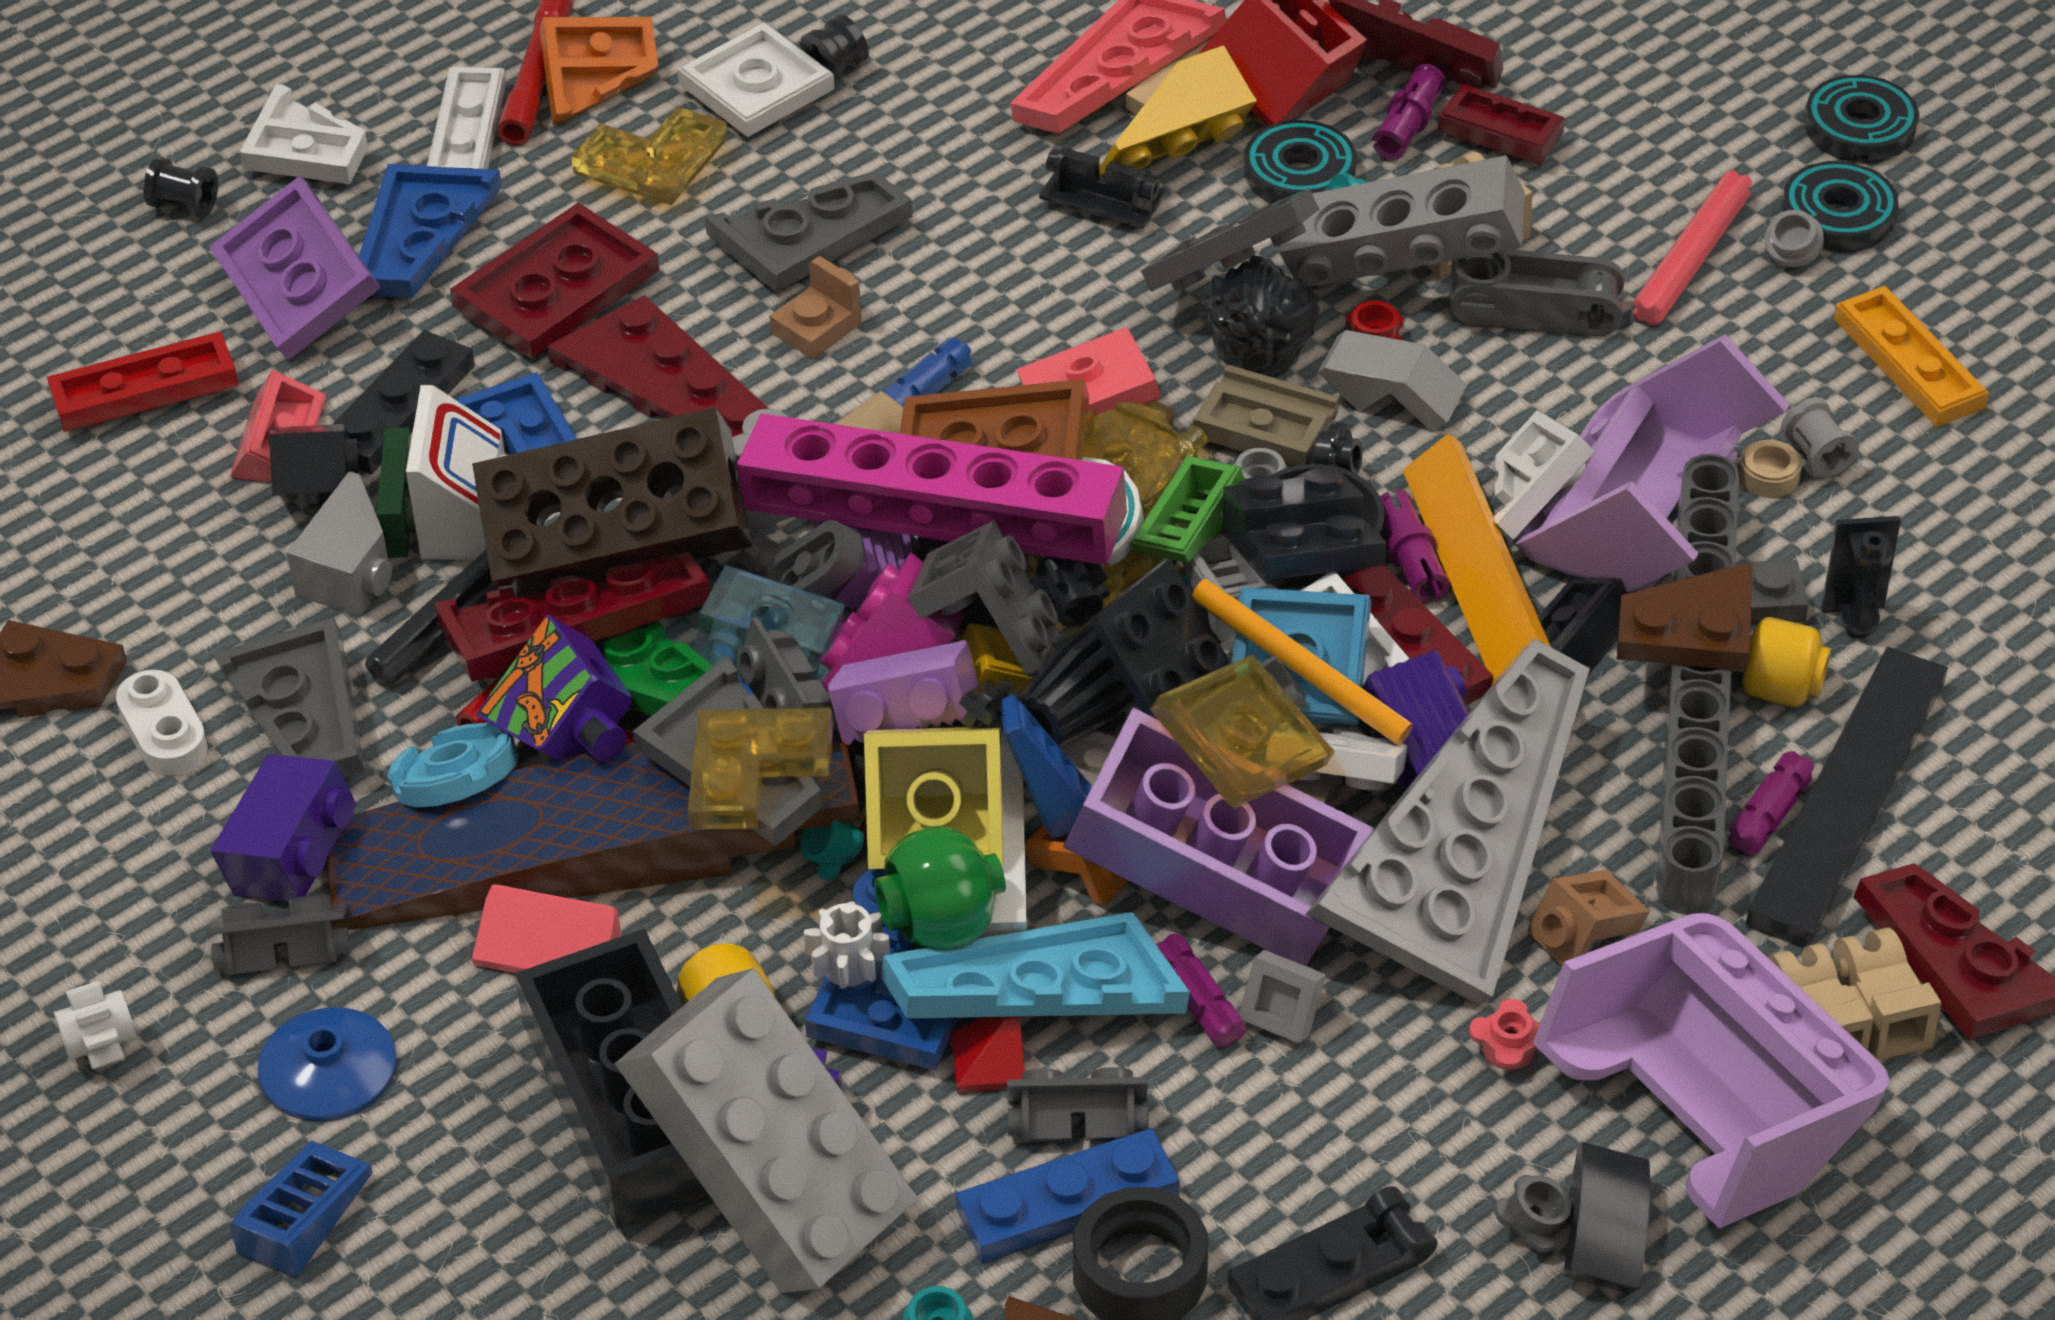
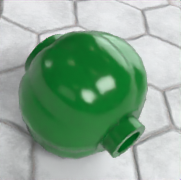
M943 826L926 827L909 833L899 840L884 860L886 876L874 880L875 897L885 927L888 931L901 929L907 943L919 949L951 950L972 944L985 932L992 920L995 895L1004 893L1006 890L1003 869L995 853L984 855L968 835L954 828Z

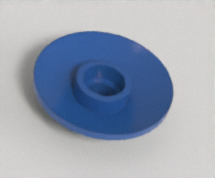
M321 1008L305 1012L290 1019L269 1037L260 1053L258 1076L266 1098L281 1112L306 1121H333L352 1116L366 1109L381 1097L394 1077L397 1063L396 1051L388 1030L372 1016L349 1008Z

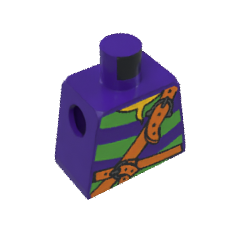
M548 614L476 714L486 722L556 760L589 752L598 761L607 762L616 758L626 744V734L617 724L631 706L632 695L591 639Z

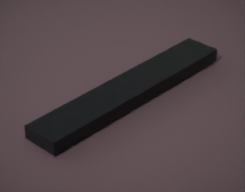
M1888 646L1886 647L1748 909L1746 925L1804 947L1812 944L1945 684L1948 667Z

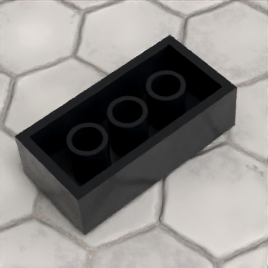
M645 928L516 972L515 979L523 1025L616 1229L710 1196L615 1065L619 1059L683 1006Z

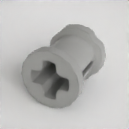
M1813 397L1803 400L1788 411L1782 420L1781 430L1791 444L1799 445L1806 454V462L1810 471L1816 477L1828 478L1843 472L1852 464L1858 455L1859 443L1853 434L1849 431L1841 430L1832 419L1833 412L1823 398Z

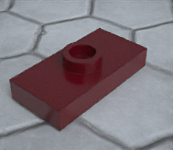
M1466 84L1460 86L1438 117V131L1539 165L1542 164L1564 133L1565 117Z

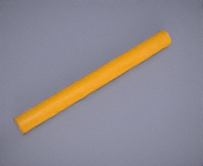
M1207 578L1203 579L1196 586L1192 597L1198 605L1270 656L1275 655L1287 668L1396 745H1401L1407 739L1413 729V724Z

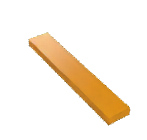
M1448 433L1402 471L1424 523L1431 529L1435 537V544L1437 546L1435 549L1449 578L1451 587L1484 665L1493 674L1492 683H1494L1520 650L1532 640L1537 639L1548 646L1550 644L1498 525L1494 522V516L1462 443Z

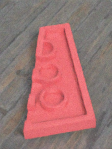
M1118 0L1010 103L1013 121L1036 127L1043 131H1051L1058 134L1215 35L1226 22L1225 9L1193 0Z

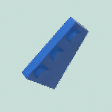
M388 164L359 257L381 287L371 296L413 298L502 188L500 170Z

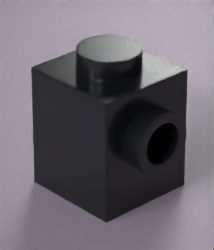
M344 424L270 428L269 447L273 495L298 494L299 503L322 504L327 501L349 471L359 474L357 439H345Z

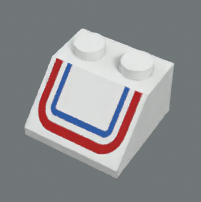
M433 385L420 386L406 468L421 560H475L486 550L472 463L506 456L501 429Z

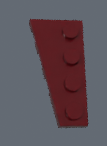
M645 295L547 345L549 362L564 371L570 367L586 374L589 385L604 393L611 389L632 399L633 409L650 418L654 415L671 418L716 407L730 428L732 437L743 434L742 425L749 414L757 410L769 409Z
M686 552L611 567L605 574L606 580L593 582L586 578H576L575 575L551 579V587L546 592L515 597L513 587L487 592L488 603L459 609L456 599L436 602L434 606L443 632L470 681L475 682L484 678L495 679L503 677L548 614L594 642L603 638L622 637L633 631L635 627L665 617L677 618L684 616L695 607L713 602L708 578L691 553Z

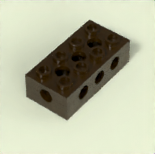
M716 407L472 463L491 580L499 590L513 587L515 597L546 592L551 587V579L575 575L576 578H586L596 582L606 580L605 574L611 567L690 552L696 560L752 547L747 514L743 506L731 430ZM683 484L681 490L676 495L664 498L670 488ZM622 498L616 508L604 512L605 507L611 501ZM561 512L555 522L543 526L548 517L554 513Z

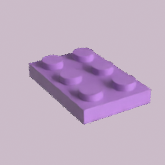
M301 176L294 179L209 247L276 348L288 360L381 288L312 188Z

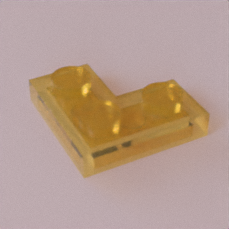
M677 106L650 139L600 123L571 156L573 173L672 206L728 140L726 122Z
M831 708L698 710L688 803L690 828H758L763 777L830 776L833 737Z

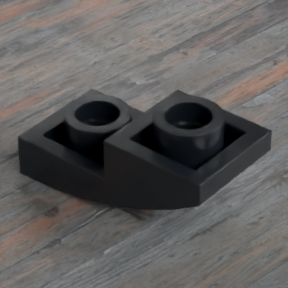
M1581 1142L1577 1147L1569 1192L1571 1201L1570 1214H1573L1562 1276L1632 1294L1640 1289L1650 1204L1649 1159Z

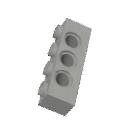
M1506 155L1312 193L1320 210L1302 222L1306 232L1281 244L1279 253L1293 278L1299 277L1303 279L1306 287L1520 248L1522 247L1525 192Z

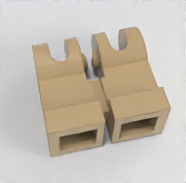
M1891 928L1868 932L1865 939V949L1854 936L1837 939L1833 948L1834 962L1828 949L1822 943L1804 947L1802 951V965L1791 951H1783L1768 956L1781 971L1867 1051L1869 1048L1871 1054L1878 1061L1933 1048L1941 1001L1930 983L1921 984L1907 962V957L1898 935Z

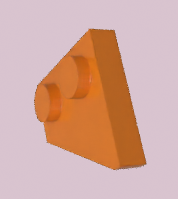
M543 17L539 29L552 124H560L654 77L658 68L652 17Z

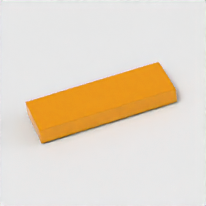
M1886 286L1836 304L1833 319L1935 427L1986 408L1989 392Z

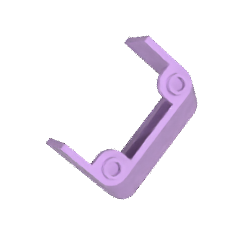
M1726 334L1620 390L1609 398L1595 412L1580 434V437L1595 450L1586 460L1583 474L1570 487L1559 490L1517 535L1513 543L1530 561L1576 578H1621L1628 593L1633 590L1636 592L1653 587L1662 576L1693 562L1698 555L1694 547L1667 519L1679 501L1685 463L1692 457L1700 454H1716L1733 462L1737 456V451L1734 447L1742 434L1784 413L1790 404Z

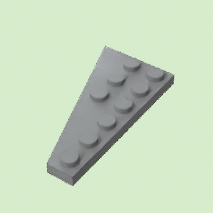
M1537 639L1532 640L1523 647L1306 914L1477 1005H1481L1492 998L1590 668Z

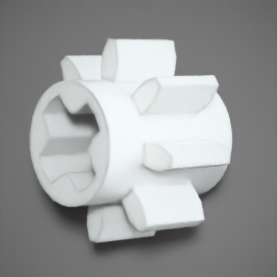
M855 902L837 904L827 910L820 909V929L810 928L804 930L805 953L811 956L813 976L818 978L826 975L831 982L844 989L846 986H856L866 980L871 982L876 980L875 961L883 962V955L890 954L889 935L883 933L882 915L879 912L869 915L863 907L856 905Z
M98 981L66 991L71 1006L55 1011L54 1016L69 1060L87 1055L93 1070L124 1060L120 1044L137 1039L122 991L118 990L103 995Z

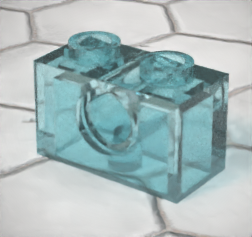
M725 565L699 613L694 651L713 666L728 656L737 669L738 650L745 643L751 619L758 617L767 633L773 630H782L784 633L792 634L814 670L812 680L822 681L828 668L822 665L820 661L832 645L835 636L841 630L845 604Z

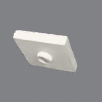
M765 22L678 68L679 84L746 137L753 135L835 89L833 73Z

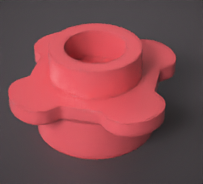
M1507 999L1500 1003L1499 1010L1487 1018L1477 1017L1473 1019L1470 1024L1469 1035L1474 1042L1482 1043L1483 1055L1492 1065L1504 1070H1518L1528 1066L1536 1057L1538 1048L1533 1044L1540 1023H1537L1527 1013V1005L1517 999Z

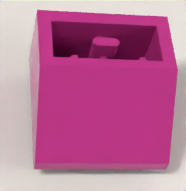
M911 552L898 569L889 563L884 567L866 593L868 596L857 613L852 611L833 637L832 645L820 661L822 665L829 669L822 681L827 692H829L828 683L831 682V679H834L836 672H839L842 665L949 644L955 637L964 617L961 611L944 616L941 610H938L920 619L909 601L908 595L923 565L921 559Z

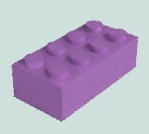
M1132 708L1079 812L1063 848L1276 955L1307 966L1330 926L1307 915L1306 912L1368 838L1374 828Z

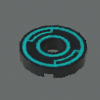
M1862 74L1844 75L1822 82L1810 92L1804 115L1806 118L1805 128L1807 135L1822 150L1842 159L1853 160V155L1858 154L1869 155L1868 161H1882L1901 154L1913 143L1920 114L1916 101L1902 87L1883 78ZM1852 117H1864L1870 119V121H1860Z
M1288 120L1271 124L1254 134L1245 147L1244 177L1253 192L1266 201L1275 203L1308 188L1311 193L1322 192L1329 186L1331 179L1337 174H1351L1354 177L1356 175L1357 151L1349 137L1333 126L1310 120ZM1301 162L1307 163L1310 166L1295 167L1290 164Z
M1825 161L1807 165L1792 174L1784 187L1782 212L1801 210L1814 217L1823 230L1824 249L1855 251L1873 247L1883 240L1884 233L1890 229L1891 231L1893 230L1899 210L1898 193L1887 178L1872 168L1853 162ZM1841 204L1849 207V209H1837L1830 205Z

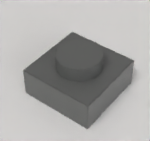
M1798 560L1736 563V565L1743 563L1753 564L1751 625L1758 624L1766 617L1778 618L1794 623L1806 622L1809 604Z

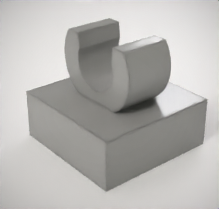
M1263 950L1254 957L1239 1012L1242 1021L1301 1043L1310 1035L1326 974Z

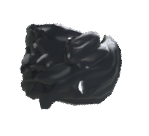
M1254 255L1248 261L1242 262L1237 269L1230 268L1222 277L1219 275L1213 276L1212 292L1210 295H1206L1204 307L1198 311V315L1206 328L1213 334V344L1217 355L1226 365L1271 377L1296 364L1308 339L1315 334V325L1319 323L1318 313L1320 307L1317 301L1310 302L1303 279L1298 277L1292 280L1271 259Z

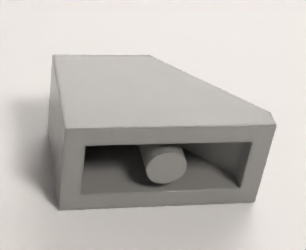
M349 471L286 553L295 596L360 617L375 596H380L387 589L392 575V564L388 560L383 530L360 474Z

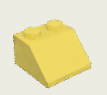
M1001 726L973 727L972 729L969 727L868 730L864 734L868 869H885L884 860L899 840L909 833L934 826L954 828L968 835L984 855L995 853L1001 865L1004 864Z

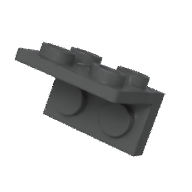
M994 520L929 552L908 595L909 601L920 619L938 610H941L944 616L954 614L971 604L977 598L976 592H978L1028 677L1040 672L1044 665L1056 632V624L1058 623L1057 612L1051 599L1044 590L1039 589L1035 591L1024 572L1026 560L1020 546L1011 535L1004 537Z

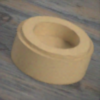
M1777 440L1756 441L1748 445L1741 454L1738 472L1739 480L1748 491L1755 495L1767 498L1782 497L1790 494L1797 488L1800 481L1802 459L1792 446Z

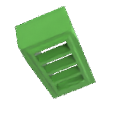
M1186 456L1130 542L1133 551L1188 563L1222 529L1223 487L1237 485L1242 480H1245L1242 468L1240 466ZM1176 524L1186 525V526H1188V528H1182V527H1178V526H1175V525H1176ZM1163 536H1165V537H1170V538H1175V539H1179V541H1177V540H1172V539H1168V538H1163Z

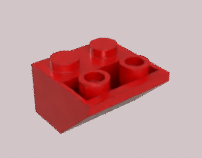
M1244 0L1202 48L1199 54L1224 45L1257 100L1251 111L1269 126L1295 119L1349 83L1367 39L1325 0Z

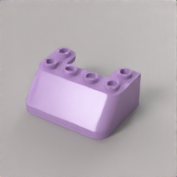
M1694 913L1565 961L1533 1041V1044L1563 1074L1575 1080H1599L1628 1068L1715 1153L1693 1165L1686 1180V1191L1692 1202L1719 1229L1798 1194L1876 1111L1889 1084L1888 1073L1884 1066L1732 924L1722 918L1705 913Z

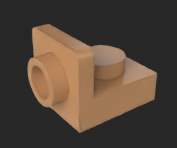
M821 256L816 257L809 263L811 286L769 316L771 334L812 360L862 324L858 280L846 269L838 268Z
M1608 870L1553 878L1529 924L1528 932L1563 966L1565 961L1588 953L1595 940L1639 932L1650 910Z

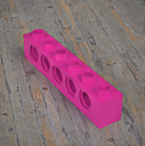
M760 413L737 462L744 510L822 522L835 520L848 526L953 541L994 520L1003 536L1011 535L1024 553L1107 565L1127 514L1123 466Z

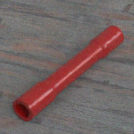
M540 0L534 18L535 26L513 90L507 97L497 127L499 137L508 144L523 145L529 140L540 108L539 99L546 81L539 29L543 17H570L575 0Z

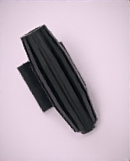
M1168 559L1158 564L1088 620L1089 625L1048 657L1040 672L1032 677L1017 698L1062 749L1108 726L1135 702L1141 712L1169 725L1230 674L1232 664L1206 621L1208 618L1207 610L1198 605L1192 597L1194 588L1189 584L1185 585L1172 560Z

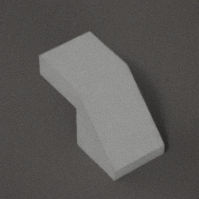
M1345 330L1337 336L1317 372L1359 412L1390 393L1431 432L1448 423L1467 387V384L1426 345Z

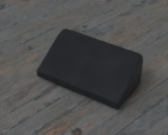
M1571 578L1538 616L1551 648L1590 668L1589 673L1618 640L1621 596L1628 594L1622 579Z

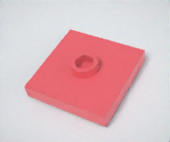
M1128 327L1016 369L1021 385L1084 379L1090 396L1086 427L1161 397L1156 379Z

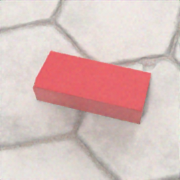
M272 369L255 397L230 476L241 480L272 482L269 447L270 428L318 425L327 395Z
M492 885L485 900L472 963L475 966L516 973L621 937L618 911L612 906L507 886Z

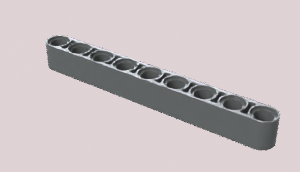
M1700 454L1692 457L1685 463L1681 481L1676 529L1694 547L1698 555L1693 562L1674 571L1673 582L1736 565L1739 473L1734 463L1723 456ZM1669 664L1656 890L1659 900L1665 907L1676 913L1690 915L1708 910L1714 904L1718 890L1724 852L1731 670Z

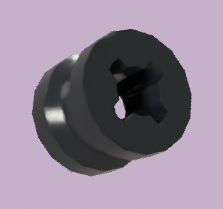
M837 15L826 22L823 31L814 29L802 36L799 42L802 51L834 74V81L842 77L845 68L855 69L867 62L869 57L865 36L856 23L845 15Z

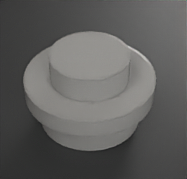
M1788 210L1780 213L1773 219L1766 229L1764 241L1766 251L1772 260L1783 266L1798 267L1813 261L1819 255L1823 248L1824 236L1821 225L1814 217L1801 210Z

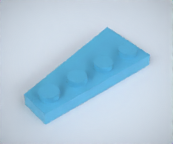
M1133 912L980 938L972 944L951 950L922 948L883 955L881 972L882 980L906 1018L1186 1014L1190 993Z

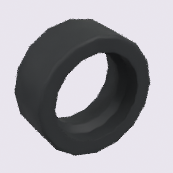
M1126 1187L1102 1195L1083 1211L1073 1230V1284L1082 1303L1101 1320H1180L1198 1304L1207 1286L1208 1232L1198 1212L1182 1198L1154 1187ZM1128 1234H1152L1169 1240L1183 1253V1264L1168 1277L1153 1282H1128L1110 1275L1098 1264V1251L1111 1240Z

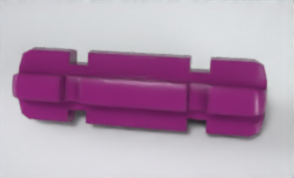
M1788 751L1782 754L1773 767L1775 772H1770L1744 806L1746 811L1740 812L1729 826L1730 835L1727 838V842L1733 849L1741 850L1747 856L1756 855L1761 851L1769 840L1767 835L1775 832L1798 800L1795 795L1802 794L1812 781L1811 772L1814 770V764L1809 757H1801L1795 751Z
M1174 933L1170 934L1164 941L1156 943L1190 991L1187 1008L1204 1028V1032L1214 1046L1222 1049L1228 1048L1234 1041L1241 1039L1246 1032V1026L1233 1005L1227 1001L1225 994L1199 958L1194 955L1192 948L1184 937Z

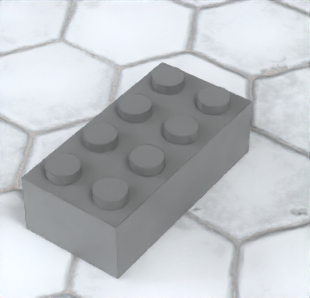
M754 968L721 976L713 980L615 1063L780 1293L819 1289L918 1199Z

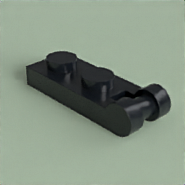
M1389 1186L1373 1194L1364 1206L1228 1270V1288L1251 1320H1306L1418 1266L1434 1253L1438 1242L1426 1224L1414 1222L1409 1215L1410 1203L1401 1191L1395 1186ZM1387 1232L1392 1241L1377 1247L1372 1238Z

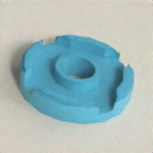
M490 723L466 724L436 733V736L431 737L433 747L421 753L418 752L416 745L405 749L392 762L387 777L394 796L400 804L411 807L439 806L465 799L499 782L517 765L519 753L513 736L505 731L502 732L501 729Z

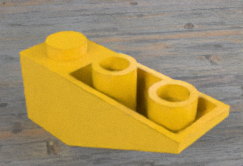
M1224 45L1176 63L1115 142L1100 165L1101 175L1106 176L1105 167L1110 161L1142 170L1153 159L1167 154L1171 159H1175L1193 150L1200 142L1214 138L1215 142H1222L1235 136L1243 129L1245 125L1243 120L1257 100Z

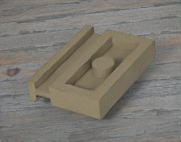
M1227 364L1224 368L1222 380L1215 383L1193 419V437L1242 452L1252 448H1268L1280 454L1285 464L1289 466L1309 464L1313 458L1318 434L1321 431H1328L1331 419L1335 420L1338 415L1339 397Z

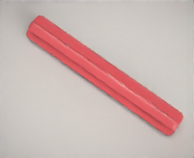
M1731 170L1721 177L1634 299L1635 309L1633 310V315L1636 320H1645L1651 326L1662 322L1750 197L1749 188L1752 185V181L1747 174L1740 176L1735 170Z

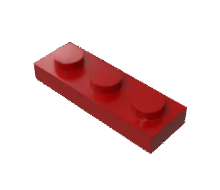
M221 331L47 376L50 393L63 432L92 426L100 422L239 386L236 369Z

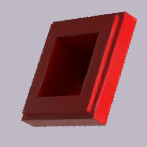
M1020 1016L982 1017L952 1031L951 1044L957 1094L1007 1089V1080L1021 1079L1025 1066Z

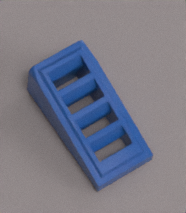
M1015 695L1003 698L1000 707L1004 734L1048 835H1052L1053 839L1068 834L1092 789V785Z
M311 1140L244 1205L229 1225L236 1253L297 1278L372 1175L371 1164ZM320 1166L341 1176L335 1181L314 1171ZM304 1184L324 1191V1193L318 1197L301 1190ZM293 1202L307 1208L304 1213H300L288 1208V1206ZM280 1220L291 1226L284 1230L275 1226V1224Z

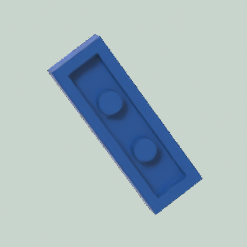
M1149 1128L956 1192V1210L981 1264L1072 1234L1083 1211L1102 1195L1126 1187H1154L1179 1196L1180 1180L1153 1128Z

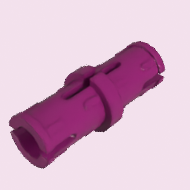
M1429 64L1419 65L1413 71L1406 87L1394 94L1387 105L1388 116L1372 137V141H1376L1373 144V148L1380 156L1389 160L1402 158L1414 135L1426 128L1432 118L1431 108L1446 87V83H1442L1446 78L1440 69Z
M1400 489L1394 490L1395 497L1400 506V509H1396L1389 492H1386L1380 497L1384 506L1385 515L1382 527L1388 538L1386 545L1388 556L1395 566L1401 567L1410 591L1423 604L1429 603V598L1423 587L1425 583L1428 585L1436 602L1447 594L1451 584L1435 554V547H1437L1435 537L1430 528L1421 524L1409 493Z

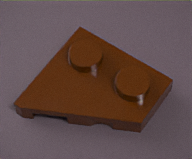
M1743 563L1622 595L1616 659L1747 671L1750 654L1753 564Z
M8 620L0 632V709L16 707L18 717L22 718L44 715L55 709L73 711L100 707L127 663L123 645Z

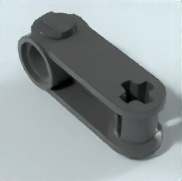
M1512 249L1456 259L1452 261L1447 302L1448 312L1454 320L1470 327H1498L1571 335L1605 336L1619 328L1623 320L1622 305L1618 301V295L1621 294L1624 287V273L1619 265L1603 258ZM1600 274L1602 276V290L1596 291V276ZM1592 304H1598L1596 320L1592 319Z

